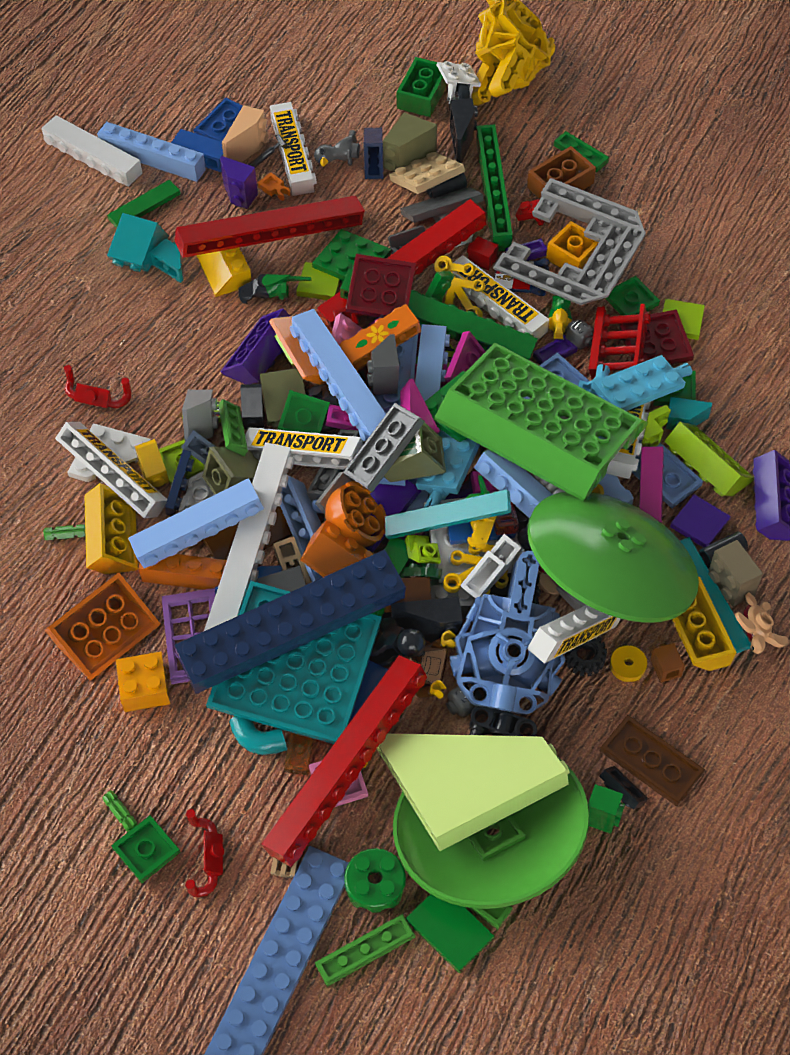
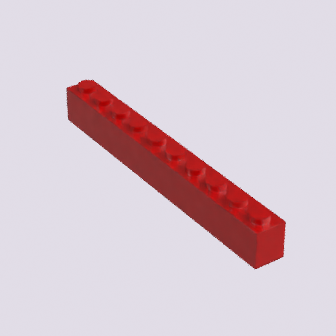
M355 195L176 227L175 244L182 258L359 226L362 225L365 210Z
M469 199L386 259L416 263L414 276L420 274L426 267L435 263L438 257L451 252L454 247L466 241L475 232L483 229L486 225L485 212ZM340 292L317 307L319 317L327 320L331 331L335 322L333 310L345 308L347 304V299L340 297ZM355 313L356 318H359L362 314Z
M400 655L397 657L262 842V846L270 856L291 868L301 858L309 842L316 837L317 831L330 817L337 803L343 799L345 792L352 782L358 778L365 764L371 760L373 753L385 740L392 726L398 722L400 715L411 704L415 694L424 686L428 677L421 664Z

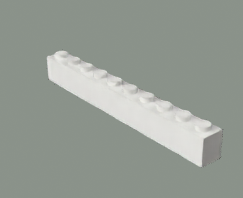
M265 442L252 482L264 509L256 515L249 516L239 522L204 631L237 617L250 581L257 582L258 564L263 563L265 555L263 551L264 545H268L271 536L269 529L271 525L275 524L277 517L275 510L277 506L281 505L283 497L281 491L283 487L286 488L288 483L287 472L288 469H292L294 464V456L291 455L290 447Z

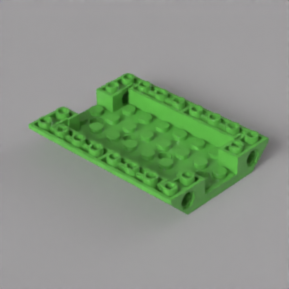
M494 343L448 390L434 418L439 423L582 501H585L605 477L609 463L621 448L627 450L648 424V422L497 343ZM528 396V397H530L531 399H524V398H522V397ZM603 436L606 439H599L598 437Z

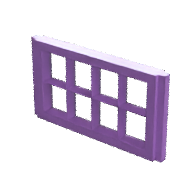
M215 588L162 596L171 684L189 682L185 671H178V656L174 647L175 641L188 639L201 633H195L194 620L206 619L209 617V614L193 616L192 604L208 601L209 610L211 611L216 596ZM188 605L189 617L172 619L171 607ZM190 622L191 634L174 636V623Z

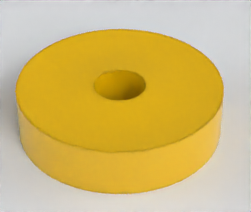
M626 645L617 648L613 652L610 660V669L619 680L634 682L642 678L646 672L647 658L639 648ZM625 662H630L632 665L628 666Z

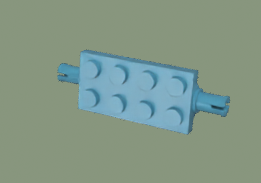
M660 355L593 381L592 388L596 391L598 397L628 411L683 389L686 382L682 378L691 375L692 368L688 366V363L673 368Z
M441 430L439 436L442 438L446 472L418 478L416 482L417 489L426 490L430 494L424 508L441 504V501L445 500L449 493L458 494L480 444L469 438L457 442Z

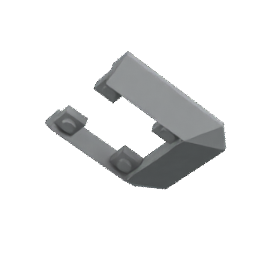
M550 178L541 192V199L532 211L533 217L550 223L556 212L587 223L588 226L584 231V237L599 243L584 268L580 269L564 263L559 273L555 274L526 262L531 254V249L516 242L511 244L506 253L503 252L493 268L496 271L579 305L607 298L646 236L638 212Z

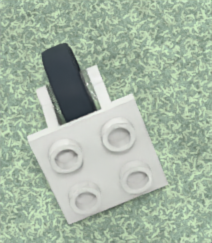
M449 61L437 62L436 65L445 82L449 84L447 96L449 109L450 100L471 98L473 86H481L471 65L467 63L455 64Z

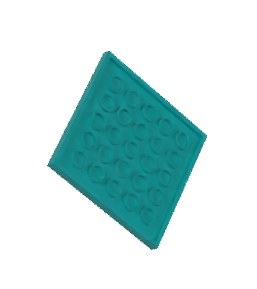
M250 581L238 616L290 593V591ZM369 614L213 686L206 707L335 744L350 722L382 617Z

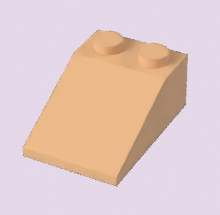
M243 105L222 141L224 157L243 162L258 152L263 144L267 142V120L265 119L264 110Z

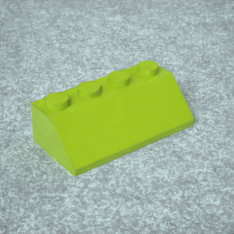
M679 422L664 441L669 445L668 450L676 456L680 455L684 459L683 463L690 469L694 468L699 472L698 476L704 482H710L714 486L713 490L722 497H732L754 481V476L696 425Z

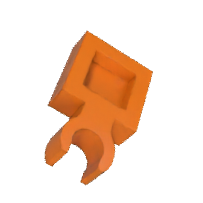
M271 172L257 182L258 188L271 197L276 194L281 201H284V194L290 196V189L284 186V181Z

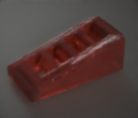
M512 502L511 513H508L509 515L497 516L495 519L494 529L496 535L518 533L519 521ZM509 519H510V521H508V522H501V520H509Z

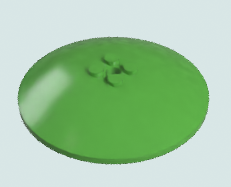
M560 492L543 499L535 507L529 519L527 532L529 544L535 558L544 571L567 593L600 612L635 622H663L683 614L691 606L697 595L699 586L698 573L693 559L684 545L657 519L625 501L591 492L585 501H582L567 492Z
M568 766L570 772L567 774L569 785L442 851L438 850L402 791L397 802L393 820V836L398 856L405 870L420 887L435 897L451 904L469 908L491 909L522 903L553 887L570 871L579 858L589 829L588 803L583 787L575 773ZM492 828L499 830L496 835L487 834L488 830Z

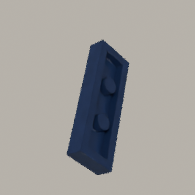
M184 449L182 451L165 505L166 515L173 516L176 510L180 508L183 499L180 496L182 491H186L189 481L186 477L188 471L192 472L195 461L192 459L191 451Z

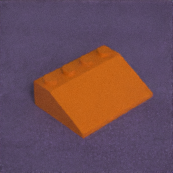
M293 316L271 318L269 323L302 378L319 385L326 383V381H322L316 366H312L308 354L302 351L298 339L294 338L291 334L290 326H292ZM320 317L325 326L327 327V329L329 330V332L332 334V331L328 327L329 323L327 322V320L323 317Z
M118 572L47 627L45 632L72 663L91 681L115 662L116 659L120 658L160 626L161 623Z

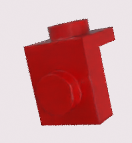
M539 200L521 202L515 215L517 220L535 219L539 226H543L545 221L533 217L532 214Z

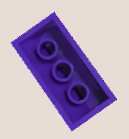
M283 308L261 316L220 372L246 385L260 383V374L265 373L267 369L271 368L276 362L275 358L283 352L274 337L276 333L269 320L271 318L290 317L287 311Z
M773 450L753 459L755 526L757 531L769 540L790 541V461L776 450Z

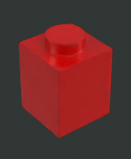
M477 236L475 241L471 242L467 248L468 259L475 265L489 271L498 258V244Z

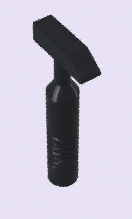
M275 135L278 142L274 146L268 147L248 165L256 168L271 156L280 145L283 149L287 147L283 138L280 135Z

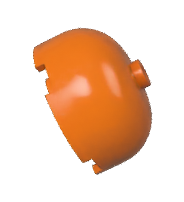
M351 481L342 485L330 495L325 506V518L331 524L336 525L345 538L351 537L359 545L366 548L381 540L385 534L386 513L382 504L378 505L370 495L371 491L359 483Z

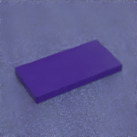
M405 480V486L378 484L370 495L378 505L382 504L386 516L406 512L422 490H418L415 484ZM385 534L381 540L365 549L373 553L385 538Z

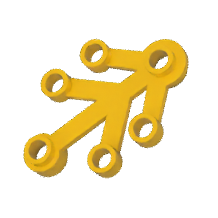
M440 256L434 263L436 272H462L467 276H472L475 273V267L472 264H455L448 256ZM445 262V267L441 269V264ZM471 266V271L467 273V267ZM454 276L451 286L447 290L444 304H453L456 293L466 312L475 310L479 317H483L482 310L477 306H473L463 288L482 292L485 289V283L479 279L471 281ZM477 283H481L480 289L476 288Z
M486 544L485 548L473 549L469 545L468 551L472 555L455 550L451 553L450 561L456 566L462 563L476 566L482 557L475 555L481 552L486 553L488 550L491 551L495 545ZM454 556H459L461 559L456 560ZM475 566L459 575L455 573L447 574L443 580V588L449 593L458 592L461 588L460 585ZM508 570L500 578L505 580V582L500 583L497 581L495 583L497 588L502 589L507 586L509 580L507 576ZM453 583L455 587H451L448 584Z

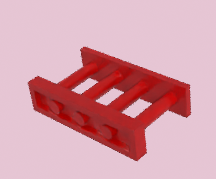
M645 304L640 305L639 314L610 316V314H607L605 306L597 307L588 369L592 380L595 378L596 368L600 364H603V371L605 365L609 366L610 371H617L645 362L643 356L647 324H650L651 321L650 312L646 311ZM638 323V330L608 332L607 327L611 324ZM637 338L635 346L606 347L605 345L611 339ZM635 354L634 361L604 363L603 358L607 355Z

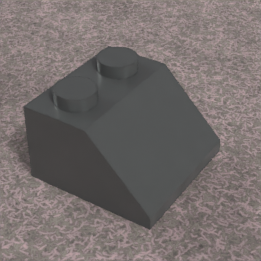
M390 334L373 349L371 360L367 361L368 373H371L367 374V386L372 388L373 395L398 393L399 360L395 334Z

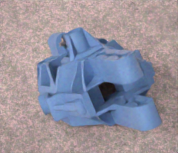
M533 551L523 552L512 566L506 598L488 594L477 597L466 616L467 620L454 639L457 655L449 657L453 676H456L455 679L463 694L475 706L527 715L547 703L549 696H552L562 681L555 674L565 662L563 655L544 664L527 649L539 627L560 618V615L555 612V608L532 603L539 562L535 558ZM473 622L470 632L466 633L469 625ZM498 644H500L499 657L503 661L502 664L499 662L496 656V647ZM514 645L519 649L518 657H511L508 654V646ZM526 650H528L527 660L523 665L517 667V664L524 660ZM464 674H472V677H461ZM463 684H471L473 686L468 691ZM536 687H538L539 689H541L542 691H544V693L541 692V691L535 690ZM480 688L484 691V700L477 701L474 699V689ZM521 698H527L530 701L531 707L529 710H522L520 708L519 701ZM536 698L543 700V702L537 705Z

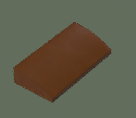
M280 506L276 507V521L269 529V532H271L268 545H264L263 550L292 535ZM239 522L234 526H229L219 531L214 536H209L202 540L214 559H228Z

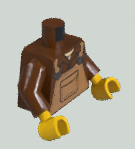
M450 630L445 631L441 638L426 643L424 651L419 656L408 657L409 660L421 664L428 677L424 686L415 694L418 698L435 696L441 699L444 696L441 690L447 689L443 684L448 652L446 646L449 648L456 646L455 641L452 640L456 635Z

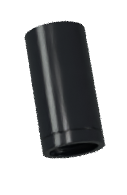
M463 172L426 191L430 199L466 188L467 179Z
M737 531L700 549L699 554L706 567L710 568L715 550L736 540L747 551L748 542L745 536Z

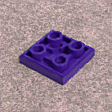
M694 494L671 522L670 527L685 537H690L692 541L704 548L712 544L730 521L731 516Z

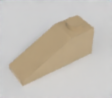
M294 536L274 543L272 547L278 563L282 567V571L300 566L305 584H310L311 581L306 567L300 561L301 554Z

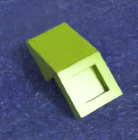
M667 405L649 412L646 421L648 424L645 427L641 442L642 447H657L660 444L664 431L661 427L667 424L671 411Z
M407 535L405 543L408 558L418 563H441L437 543H430L428 536Z

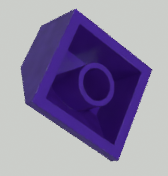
M221 156L223 184L231 204L248 209L258 195L255 167Z

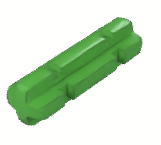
M80 524L76 525V527H73V525L55 527V529L48 527L44 528L43 535L45 540H54L55 537L57 539L75 538L76 535L77 537H85V525Z
M113 791L103 795V801L117 820L122 823L127 832L138 825Z

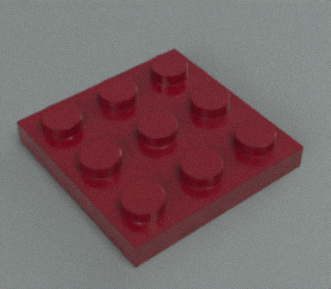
M356 254L346 312L384 318L397 307L405 304L409 307L416 263Z
M677 309L650 314L651 321L650 324H647L643 359L647 361L662 355L670 365L693 361L694 354ZM638 323L618 324L620 331L638 330ZM637 338L623 339L625 346H635ZM628 354L630 361H634L635 354Z

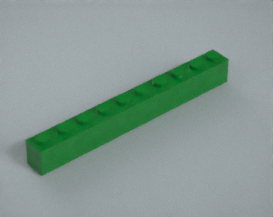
M349 268L340 288V297L348 299L353 272L351 268ZM411 290L409 309L419 320L420 327H422V324L446 326V334H450V338L456 341H460L463 332L470 331L485 351L494 343H497L530 361L538 339L532 334L516 331L509 325H500L493 319H484L474 312L460 310L453 304L447 305L440 302L437 298H428L421 295L418 291Z

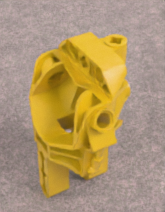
M486 0L490 7L478 15L483 26L480 30L479 42L476 43L475 54L483 63L476 75L481 86H473L471 95L474 106L488 102L491 96L500 97L511 92L513 89H522L529 86L535 75L551 63V56L555 52V40L552 37L547 39L540 19L520 0Z

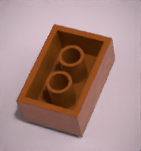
M570 146L529 170L527 188L541 199L543 188L549 179L552 178L584 190L594 184L596 167Z

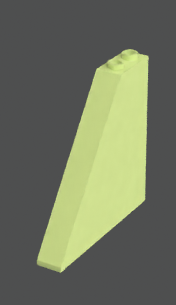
M387 733L385 740L377 747V751L439 851L569 785L567 774L570 772L567 764L557 758L554 746L551 743L547 744L543 737Z

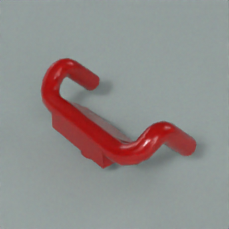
M64 366L67 379L65 393L74 401L103 408H121L130 401L132 390L128 378L121 380L123 397L119 400H111L110 390L77 383L76 390L74 391L75 377L72 366Z
M189 809L186 811L189 824L194 827L207 829L204 830V872L208 876V882L204 887H197L194 880L189 879L186 881L185 886L191 896L204 897L214 891L217 886L218 876L223 874V834L217 832V827L211 820L197 818L195 811Z

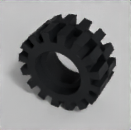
M598 636L597 639L594 638L566 652L565 663H568L567 667L569 670L573 668V673L575 674L580 671V676H584V672H587L588 676H592V672L595 674L599 673V669L602 670L607 655L605 642L601 643L602 638ZM582 648L590 649L593 651L594 657L591 660H583L578 657L577 651Z

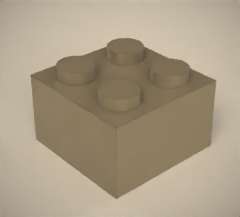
M736 540L715 550L708 575L717 584L725 600L729 601L732 607L746 601L745 594L748 592L753 596L756 595L763 573L739 541Z

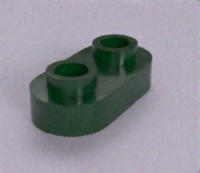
M425 563V567L420 564H409V567L404 568V577L419 576L441 579L442 569H439L437 564Z

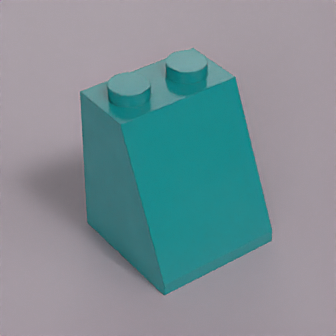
M122 213L107 256L112 260V264L118 267L125 265L136 272H141V270L148 272L152 266L150 251L165 238L168 239L169 235L157 222Z

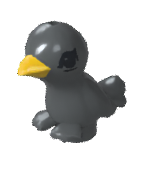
M350 130L348 136L340 140L333 147L331 144L319 146L314 152V158L317 163L324 167L327 163L338 159L348 160V165L351 166L352 159L359 158L360 144L357 143L355 136L356 131Z

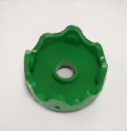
M379 848L366 849L355 855L348 863L344 875L345 889L350 902L356 908L362 907L372 913L395 908L400 903L406 887L405 869L402 862L393 853ZM373 873H378L382 876V880L377 884H373L368 880V877Z

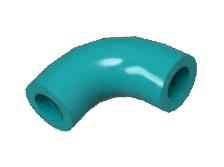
M237 716L230 719L229 723L236 740L249 752L259 755H270L287 751L282 729L278 728L264 732L255 727L254 721Z

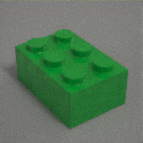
M415 57L396 92L397 109L431 117L448 85L436 65L437 62Z

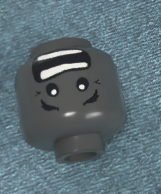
M583 320L572 321L565 330L566 338L578 347L579 350L592 346L594 328Z
M463 684V686H464L468 691H469V689L473 686V685ZM459 686L449 691L446 706L452 715L457 714L460 717L470 715L476 706L466 698ZM476 688L473 691V697L475 700L480 701L482 697Z

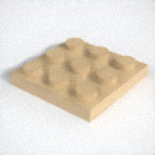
M431 152L421 160H414L406 167L395 169V172L389 174L392 182L419 194L465 172L464 164L436 152Z

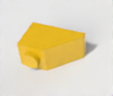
M155 439L134 446L144 479L154 488L168 483L167 471Z

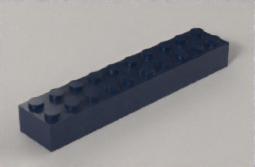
M383 550L175 644L174 647L195 694H198L387 607L391 603L404 599L406 587L387 552Z

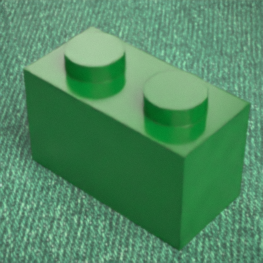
M595 784L588 803L589 826L611 834L613 826L618 827L625 807V804L621 803L623 794Z

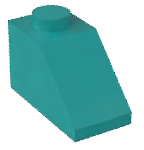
M165 238L150 251L152 265L181 283L183 281L181 254L175 242Z
M670 397L668 408L671 411L666 429L673 430L679 422L699 425L709 419L712 403Z

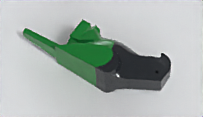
M260 274L253 281L239 287V299L243 304H248L247 301L252 300L254 297L272 298L277 296L280 300H284V298H289V282L312 281V278Z

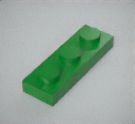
M567 131L554 140V147L561 151L572 146L596 167L595 172H598L609 162L607 155Z

